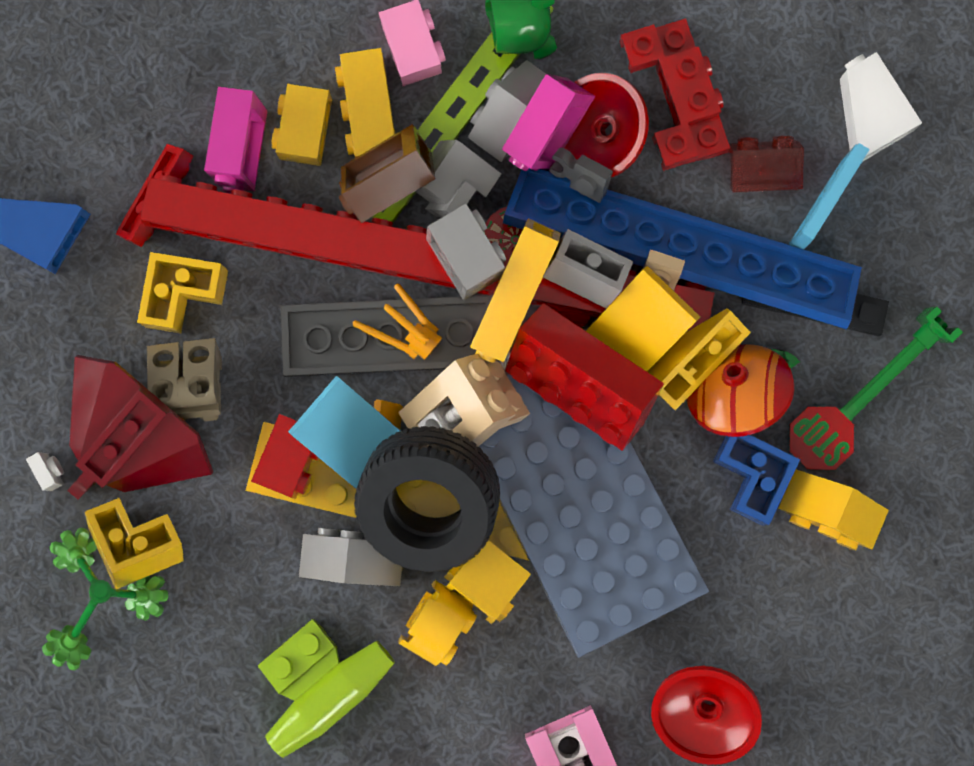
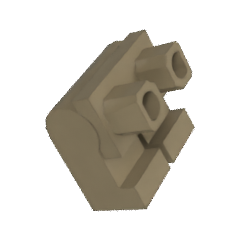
M216 339L183 342V352L179 342L147 346L148 390L184 421L189 418L198 417L203 419L204 422L217 420L219 415H221V385L219 379L220 370H222V356ZM197 350H206L209 352V356L194 357L193 353ZM170 354L174 358L173 360L159 361L158 356Z

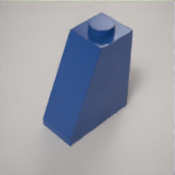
M0 198V244L56 274L91 214L76 204Z

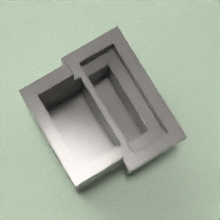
M440 141L432 152L436 179L415 192L429 201L425 208L436 217H444L462 205L467 204L475 191L482 197H486L501 176V173L460 141Z

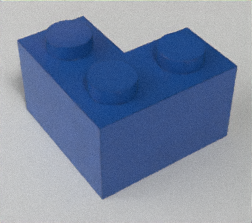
M751 435L741 437L725 436L713 460L714 463L744 477L730 510L760 525H770L800 459Z

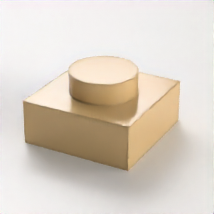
M650 249L643 269L648 266L674 291L685 261Z

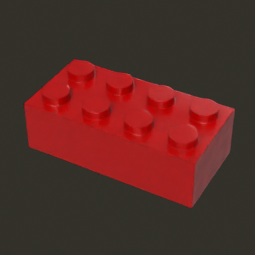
M544 303L520 327L505 368V372L510 374L514 380L526 385L538 393L546 402L554 404L570 415L574 421L585 425L598 434L605 442L614 445L621 451L625 449L644 425L664 385L663 382Z

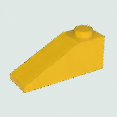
M728 308L686 332L647 371L664 383L659 396L676 410L751 332Z

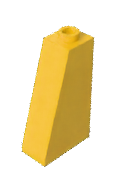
M529 218L527 219L470 346L476 350L475 354L478 353L480 358L495 363L496 359L502 362L505 361L559 243L560 232Z

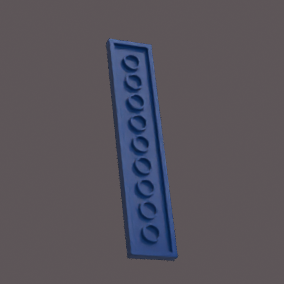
M529 168L527 171L521 170L504 214L503 224L523 230L529 218L560 232V239L569 229L644 267L651 249L684 260L683 270L679 277L681 279L846 330L851 322L862 267L611 190H607L606 196L598 203L569 187L571 180L566 177L559 178L551 172L542 169L535 171Z

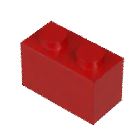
M279 414L251 482L296 499L298 493H305L310 483L312 474L307 473L312 459L318 461L319 458L288 432L297 421Z

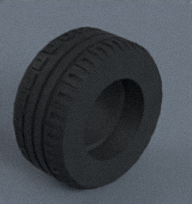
M421 426L420 428H407L396 432L395 435L392 434L373 451L360 477L354 502V511L360 530L363 532L368 543L383 557L411 570L435 572L449 570L465 564L484 548L495 524L501 492L499 478L496 475L497 472L493 467L492 461L489 460V457L483 453L480 447L476 446V443L469 441L466 436L463 437L462 434L454 433L449 429ZM412 480L435 482L445 487L454 495L461 509L452 515L440 518L420 515L403 503L396 487Z

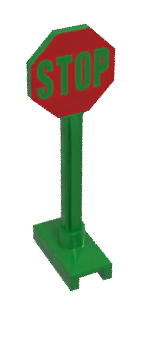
M937 306L925 308L916 317L922 327L912 335L914 339L841 409L837 407L807 406L789 424V451L796 458L800 459V462L807 469L836 470L854 453V424L852 419L924 349L929 350L937 341L940 343H953L963 333L958 327L947 328L948 325L938 317L942 311Z

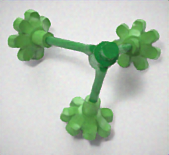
M85 528L77 529L75 536L70 530L62 532L60 537L63 543L52 542L49 548L53 554L57 555L53 560L55 567L60 570L66 567L72 573L78 572L79 568H81L91 584L89 588L90 601L75 627L66 625L61 632L55 629L51 630L46 635V639L49 642L45 643L42 647L44 655L52 656L55 654L52 659V663L55 666L61 667L67 661V666L70 670H77L80 667L81 659L88 660L90 657L91 649L86 646L88 639L81 631L98 604L106 603L110 597L128 598L125 602L126 609L130 611L136 610L137 618L146 621L149 619L150 614L155 617L160 616L164 608L159 602H165L168 599V591L159 590L165 583L162 576H154L151 579L150 576L136 581V583L129 584L127 590L111 588L107 581L98 580L90 568L95 561L91 553L97 547L93 538H89V532Z

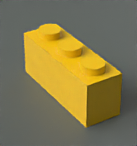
M381 48L340 54L341 66L335 67L338 88L344 87L346 100H340L343 121H350L351 133L345 134L348 155H355V158L395 135L384 57Z

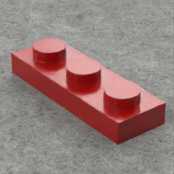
M166 144L115 233L116 235L142 248L145 241L153 235L155 228L145 226L140 220L149 177L160 180L161 175H169L182 180L189 171V164L194 157L192 154L182 148Z

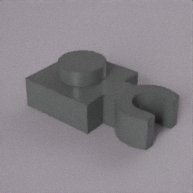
M559 148L552 157L555 163L550 167L549 171L556 177L570 179L569 187L600 203L607 194L613 171L584 155H581L577 160L567 149Z

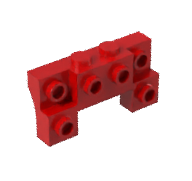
M686 18L656 28L653 24L621 34L619 43L621 48H625L629 60L628 69L630 73L656 65L655 69L675 127L654 133L652 137L654 145L657 144L663 160L661 163L662 170L665 171L684 164L728 153L730 145L719 116L721 109L724 107L722 95L718 88L713 89L709 77L712 76L709 58L707 56L702 57L699 46H695Z

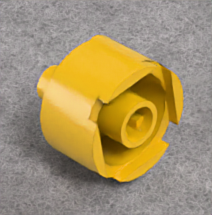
M435 580L431 585L436 591L433 594L426 591L406 624V627L410 628L408 637L401 634L398 644L435 666L440 662L447 666L458 649V646L455 645L460 632L468 633L477 615L472 610L473 603L455 591L448 590L445 585Z

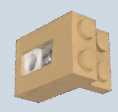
M478 353L452 362L398 412L407 428L434 426L436 428L449 429L454 433L462 434L463 437L466 436L469 441L476 443L477 447L500 428L520 422L530 414L522 397L515 390L497 359L495 363L480 358Z

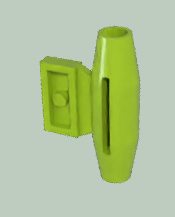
M312 619L258 665L278 694L294 701L265 735L268 744L280 757L288 756L324 734L368 696L395 664L390 653L379 641L376 640L340 662L338 647L315 619Z

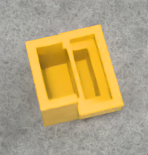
M488 540L478 555H475L473 559L468 560L465 564L450 569L444 578L449 581L446 586L448 590L452 591L455 589L488 615L485 620L492 624L495 620L502 621L512 610L514 605L510 601L531 574Z

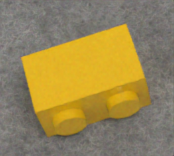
M287 84L286 94H280L277 112L278 115H282L280 128H274L272 135V149H276L275 152L280 160L321 166L332 104L329 90Z

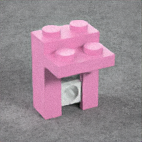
M591 705L525 734V739L537 766H585V760L582 759L586 755H589L593 766H617ZM566 736H572L579 742L577 750L572 754H564L558 749L560 740Z

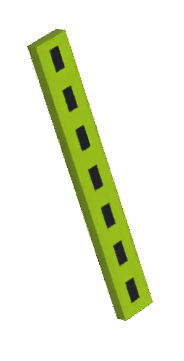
M550 6V13H552L553 7ZM492 32L417 130L431 152L434 151L440 141L456 140L473 115L487 99L485 94L491 84L497 78L501 80L520 54L496 53ZM416 192L409 194L375 214L372 218L385 219L394 223Z

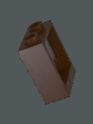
M411 124L341 166V181L339 182L341 195L339 199L345 210L350 215L355 213L361 223L436 179L432 152L415 126Z

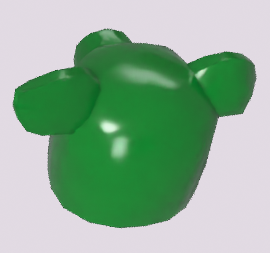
M485 0L486 15L489 19L496 53L524 54L533 52L534 59H544L552 55L556 51L557 44L554 37L550 34V6L555 3V0Z

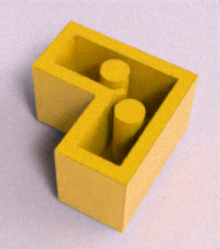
M150 252L137 323L146 328L181 334L188 299L222 305L228 270L221 263Z
M797 469L778 508L791 515L789 522L808 530L811 524L818 526L817 532L835 539L836 543L855 551L858 545L873 550L889 511L852 487Z
M120 498L85 511L88 529L115 589L124 587L184 561L182 543L168 514L133 528Z

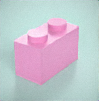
M414 0L379 12L381 25L402 86L442 74L441 62L446 61L440 41L433 43L430 30L435 29L429 9L422 10L419 0Z

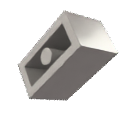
M567 229L554 251L543 278L607 309L622 291L633 261Z

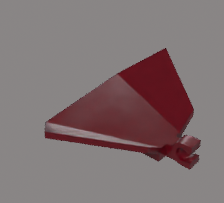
M81 355L75 356L69 446L78 460L75 465L83 473L67 490L70 494L79 500L95 482L102 488L107 485L122 492H129L212 475V466L200 434L117 362Z

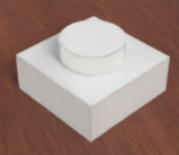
M37 452L26 459L43 491H53L64 485L60 477L64 474V470L55 456L49 457L47 453Z

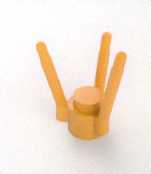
M397 283L394 286L395 290L421 324L417 323L414 326L389 304L384 305V310L409 331L405 338L410 343L409 345L357 320H354L352 325L404 351L413 359L419 355L425 360L443 338L437 334L439 329L427 319L409 294Z

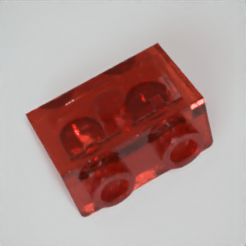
M775 136L769 142H759V139L754 137L738 138L737 143H729V153L731 154L730 189L732 192L803 189L804 147L794 140V137Z

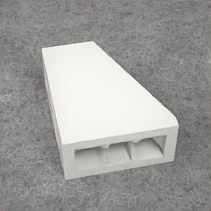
M877 52L867 58L861 54L845 65L847 70L840 78L849 149L851 150L858 143L869 148L870 150L863 161L912 133L922 124Z

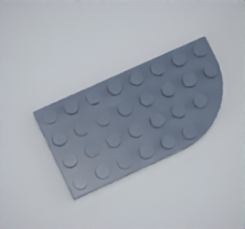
M507 375L515 390L522 397L530 414L520 422L500 428L479 447L493 463V467L497 472L496 475L499 478L500 504L577 657L580 658L707 594L709 590L632 444L629 442L625 449L621 451L614 445L605 442L598 434L585 425L574 421L570 415L554 404L546 402L538 393L526 385L517 382L511 375Z

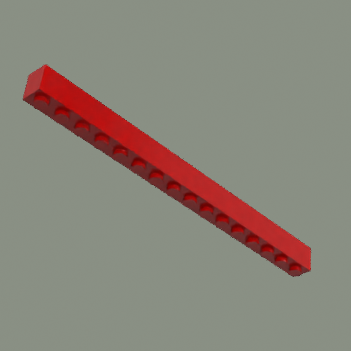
M161 175L160 180L149 177L140 218L147 227L456 289L426 240V228L408 225L406 230L392 227L393 222L380 218H372V222L364 221L361 223L360 220H357L358 217L354 213L350 215L346 211H337L336 215L322 213L323 208L316 205L302 204L301 208L287 206L288 201L277 197H267L266 201L253 199V194L243 190L232 189L231 194L218 192L216 186L208 183L196 182L194 187L184 185L181 179L169 175ZM512 247L511 251L502 249L506 257V261L503 262L505 268L515 247ZM629 271L619 295L635 279L636 271ZM542 278L531 302L533 305L541 306L544 303L552 309L590 315L597 318L606 310V308L545 278ZM500 279L477 293L494 295ZM685 282L684 286L676 285L674 288V292L700 316L686 332L710 319L715 294L714 292L705 291L706 286L694 282Z

